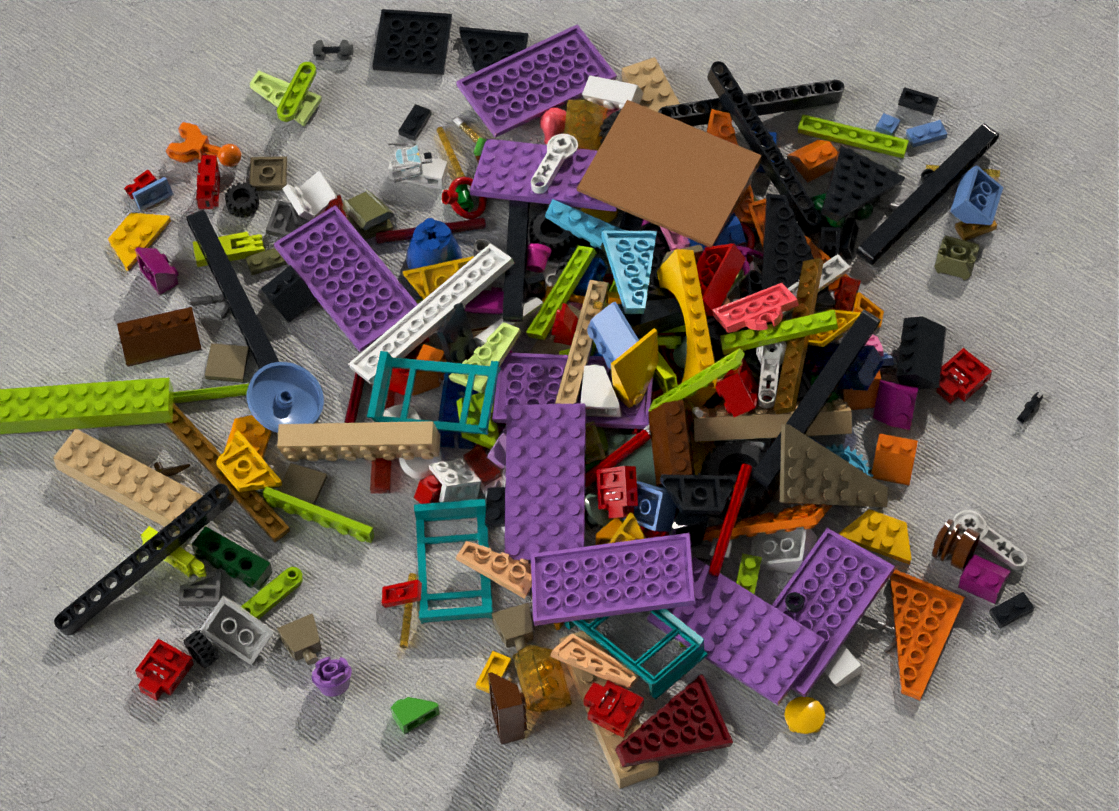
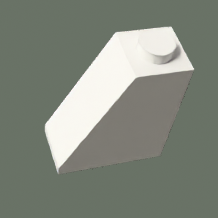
M595 364L584 366L581 403L586 404V416L621 417L620 404L604 366Z

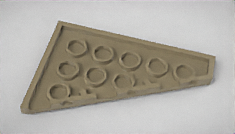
M789 424L781 425L780 503L887 507L888 487Z

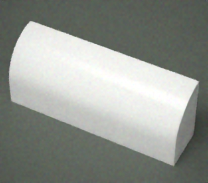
M530 297L524 302L523 322L504 323L520 328L522 333L530 327L543 302L537 297ZM503 317L474 337L477 348L482 347L487 342V338L503 323Z
M844 644L824 670L835 686H842L863 672L860 663Z

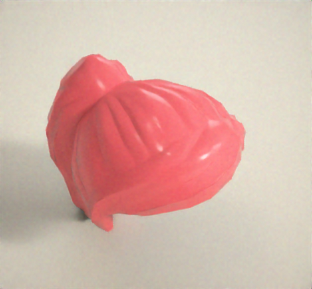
M557 107L550 108L541 116L540 127L545 135V144H548V141L553 136L566 132L569 129V116L565 110Z

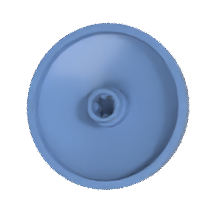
M275 362L265 365L254 374L247 388V403L252 415L262 426L278 433L279 424H315L323 410L324 396L319 382L305 368L293 363Z

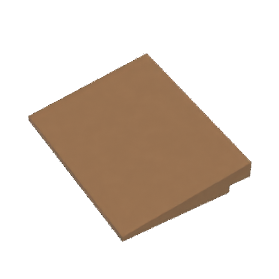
M627 100L577 186V191L711 247L714 246L750 186L752 177L760 166L761 155Z

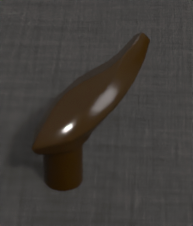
M161 462L154 463L155 470L167 477L176 475L190 467V464L163 468Z

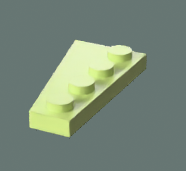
M258 70L250 82V88L278 107L290 83ZM308 91L294 120L305 126L322 101L321 96Z
M503 322L487 338V342L482 347H478L474 351V355L462 364L490 366L491 361H499L500 367L520 336V328ZM451 373L449 379L466 387L469 375ZM476 375L473 390L483 393L486 389L488 376Z

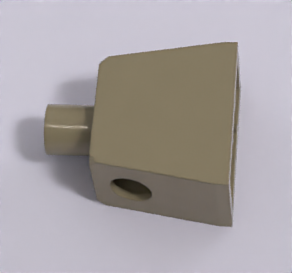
M529 603L492 613L493 625L505 647L516 646L519 654L527 652L529 650L527 642L533 641Z
M313 613L277 628L279 639L295 661L304 658L307 665H312L318 661L316 653L321 651L322 648Z

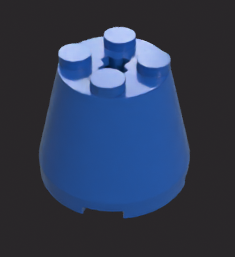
M427 218L415 228L406 253V263L409 270L462 259L461 248L450 228L445 223L433 218Z

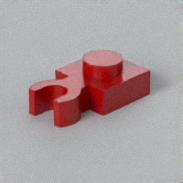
M146 170L133 179L134 184L127 185L124 190L131 199H134L132 193L152 184L157 179L149 170Z

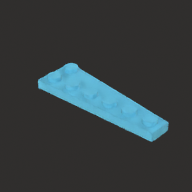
M552 199L545 214V218L563 229L571 231L578 238H584L595 248L599 247L601 249L600 246L603 243L601 238L602 231H626Z

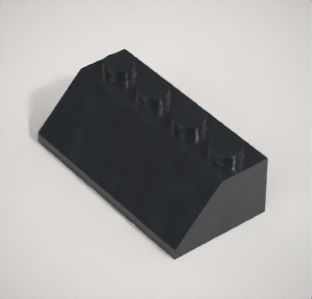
M923 316L904 318L896 374L899 384L918 387V389L940 388L947 330L945 326Z

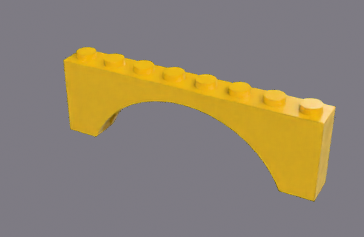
M676 249L657 270L660 288H667L675 295L684 316L687 354L681 382L683 383L715 362L694 251ZM718 378L713 380L708 387L698 389L693 396H686L683 400L687 408L693 409L697 406H703L716 392L715 386L717 385Z

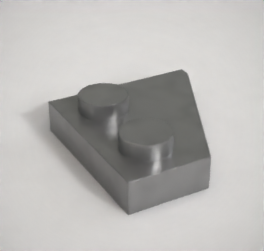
M276 200L266 227V234L283 238L299 228L298 219L292 203Z
M222 570L216 571V575L205 579L203 576L194 582L180 585L179 606H216L220 601Z

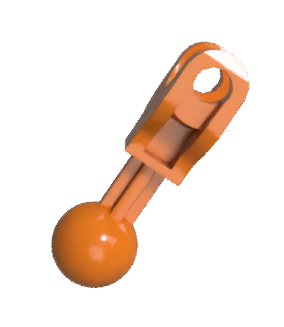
M182 122L178 128L180 136L186 140L182 143H170L166 149V153L171 159L182 163L191 162L195 159L201 160V156L207 154L216 155L220 163L226 167H234L240 162L242 156L240 149L234 144H225L222 147L211 145L208 136L202 135L197 125Z

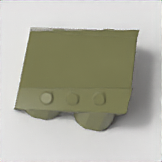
M368 189L347 201L344 199L341 207L346 213L347 220L350 223H356L359 229L364 230L394 215Z
M945 235L938 250L934 266L937 273L960 277L965 281L971 277L980 245Z

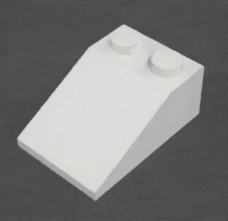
M797 527L796 530L785 532L784 529L777 530L773 534L760 532L758 535L753 536L750 555L762 557L761 570L795 573L817 543V535L811 529H804V527Z
M224 595L200 629L203 634L250 665L253 664L274 633L271 628Z

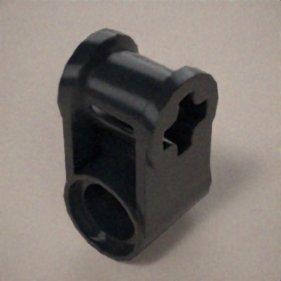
M750 270L739 281L740 299L764 290L763 278L758 271Z

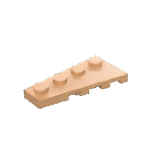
M469 541L465 542L456 556V560L524 599L532 588L531 563H528V560L522 558L520 560H513L509 557V554L503 552L501 554L491 551V548Z
M574 634L569 635L555 647L550 655L552 658L627 689L631 688L639 680V676L626 665Z

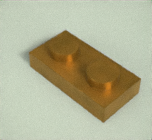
M993 220L991 225L963 223L961 221L955 224V229L961 239L967 241L996 230L997 224L995 220Z

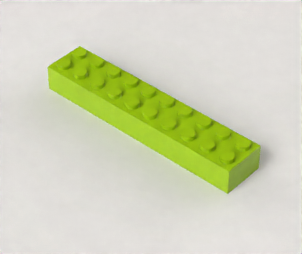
M169 377L0 389V434L172 423L174 389Z

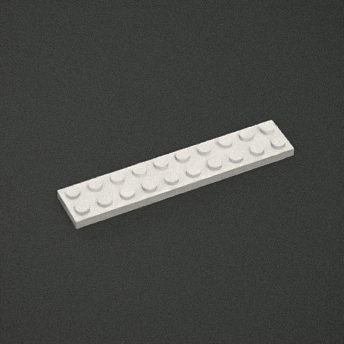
M490 243L349 363L350 368L372 385L375 379L380 351H388L393 358H404L444 324L447 316L451 315L455 310L453 307L455 304L462 303L464 307L501 274L507 271L514 264L513 259Z

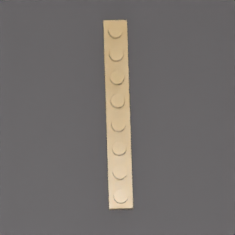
M589 281L555 404H577L583 382L584 366L588 364L594 343L593 339L588 335L587 328L591 319L603 310L609 288V283Z

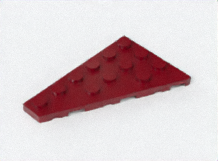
M701 674L675 695L663 708H660L656 714L645 721L641 727L631 733L626 740H623L616 747L615 751L622 767H629L731 747L733 741L703 674Z

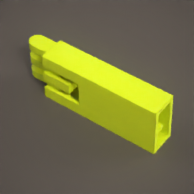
M248 232L218 237L229 261L245 259L247 256L265 251L261 234L249 236ZM194 241L193 247L197 267L207 266L208 264L197 241Z
M658 351L659 362L653 374V379L665 394L678 386L675 373Z
M150 526L141 534L143 544L158 533ZM164 543L158 545L157 550L161 549ZM181 547L164 559V561L188 577H191L192 574L199 578L203 576L206 578L207 576L204 564Z

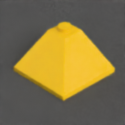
M835 310L838 329L809 335L808 345L824 347L833 341L841 339L843 334L855 323L861 312Z
M655 328L611 363L613 390L616 397L628 408L642 401L658 365V340Z

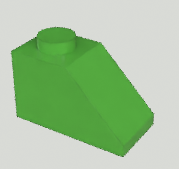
M412 697L397 700L391 706L392 717L404 734L440 714L439 706L436 702Z

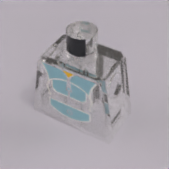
M417 143L388 144L394 183L421 176L423 174L422 164L432 163L431 152L420 153Z

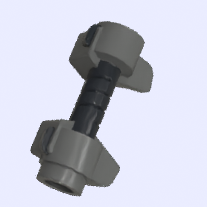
M318 40L316 44H313V55L316 57V60H324L327 53L338 54L340 60H347L348 56L354 53L353 44H349L348 40H342L337 47H325L323 41Z

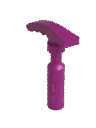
M736 246L746 258L742 266L743 276H745L750 271L747 254L762 260L763 254L747 247Z

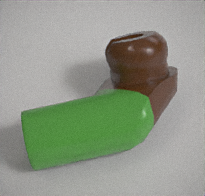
M478 138L474 149V155L478 163L487 141L484 138Z

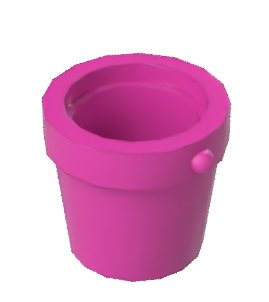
M529 244L526 250V269L531 272L542 273L545 271L548 258L551 255V249L542 244Z

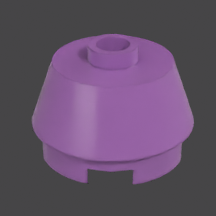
M326 657L315 664L316 668L312 671V682L323 695L333 697L347 691L350 685L352 669L344 658L340 657L339 660H331L330 657Z

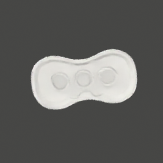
M403 404L384 410L383 416L400 418ZM409 406L407 418L422 420L419 413ZM440 450L439 457H433V459L427 460L422 457H414L412 460L399 458L401 468L407 475L412 478L422 479L433 474L429 469V464L440 461L444 462V456Z

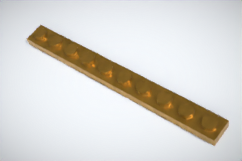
M821 258L803 261L796 296L799 306L794 307L792 319L814 314L824 263ZM809 336L787 341L774 405V411L777 415L795 411Z
M173 403V422L164 424L220 484L228 486L236 502L274 543L289 533L290 528L255 490L238 492L216 465V461L221 453Z

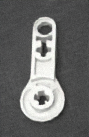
M558 134L548 141L547 154L531 179L533 192L537 194L546 192L563 162L575 154L578 142L574 136ZM538 182L544 183L543 186H535V184Z
M785 341L756 347V354L762 365L758 393V404L762 408L767 409L775 405L779 367L784 361L787 346ZM767 380L771 381L770 389H766ZM768 395L772 397V400L765 402L762 400V397Z
M964 510L955 515L953 529L959 523L962 525L960 532L962 535L968 528L980 533L978 545L1011 569L1021 570L1024 568L1027 562L1026 554L991 529L979 513L972 510ZM970 522L973 524L972 526L966 527V524H969ZM1001 546H1004V547H1005L1004 550H1001V551L998 550V547H1001ZM1018 556L1023 560V563L1015 564L1012 558Z

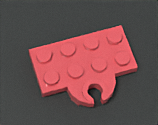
M783 283L713 309L712 312L714 318L728 333L736 332L743 327H748L752 330H767V322H772L773 326H777L782 321V312L790 311L792 308L799 306L798 299Z

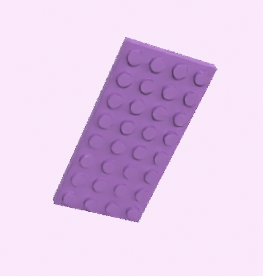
M577 24L458 80L456 86L496 138L542 116L550 108H559L583 96L582 93L589 75L610 80H616L617 75Z
M486 139L487 141L485 142L470 188V195L550 204L552 199L570 207L616 212V207L577 191V186L598 152L597 150L577 148L575 154L563 162L548 190L537 194L532 191L531 179L547 154V145ZM538 182L535 184V186L538 187L544 185L543 182Z
M336 205L274 243V248L287 264L295 269L311 290L313 296L359 352L369 347L418 305Z
M508 353L500 366L501 370L498 374L493 422L507 423V405L555 404L569 355ZM590 356L587 366L594 364L604 366L613 387L612 372L607 367L604 357ZM653 376L639 404H634L631 408H628L618 399L621 417L586 416V427L644 429L648 426V410L651 406ZM582 386L577 403H581Z
M585 403L507 405L504 553L509 554V557L513 560H520L522 558L531 561V554L585 547Z
M829 528L824 531L772 604L773 607L818 634L826 641L791 688L803 697L808 695L895 571L894 565ZM792 592L800 593L804 600L803 609L797 613L790 612L785 603L786 596ZM795 599L791 600L792 604L798 605V601H795Z
M689 533L531 554L532 604L535 626L696 605L691 538Z
M694 557L692 564L696 605L667 608V610L704 638V651L708 655L705 657L706 660L778 706L826 643L825 639L721 573L718 577L710 575V566ZM650 613L647 617L649 623L664 633L668 634L673 630L654 614ZM680 635L674 638L688 648L692 645Z

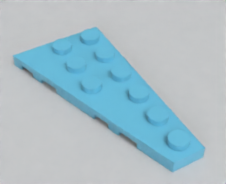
M602 231L601 238L625 314H644L657 231Z

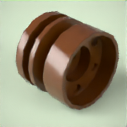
M948 519L934 541L931 556L938 558L942 552L941 561L945 562L949 555H951L950 565L964 571L968 561L975 552L981 534L968 528L962 535L960 534L962 525L958 523L953 529L955 521Z

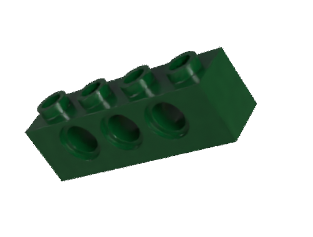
M206 526L192 543L194 555L198 559L207 560L214 568H221L230 577L242 580L249 588L254 587L260 590L272 574L270 562ZM213 549H219L216 552H211ZM230 558H235L233 561H227ZM246 567H251L249 570H243Z

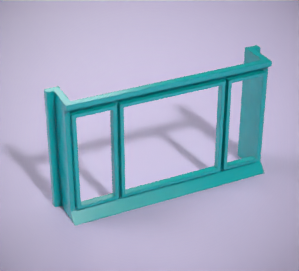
M380 351L367 418H372L374 422L429 421L407 418L416 371L465 374L469 376L460 422H433L437 430L488 435L496 384L501 370L499 367L500 362L491 361L490 366L393 358L388 351ZM393 368L410 369L400 418L383 416ZM475 376H488L479 425L466 424Z
M485 499L415 504L418 577L422 583L419 611L421 624L477 618L492 619L491 579L480 574L481 590L427 593L425 545L478 540L479 545L489 548L488 527L485 525ZM477 518L478 533L425 538L424 522ZM482 597V606L428 610V601Z
M667 609L652 610L650 612L673 630L636 661L595 629L610 616L598 617L590 624L585 620L564 623V626L569 630L575 625L578 626L649 684L650 696L655 700L708 656L704 651V638ZM677 635H680L692 644L655 676L641 667Z

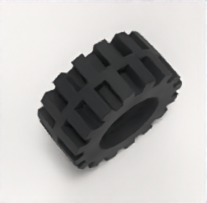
M239 182L236 186L233 184L231 189H227L225 201L230 214H235V217L241 215V218H244V215L249 217L251 216L250 213H255V209L258 210V192L251 184L247 185V183L243 182L240 185ZM240 197L249 198L245 203L235 202Z
M199 630L194 631L183 640L189 654L192 655V658L201 667L206 669L219 659L215 647Z

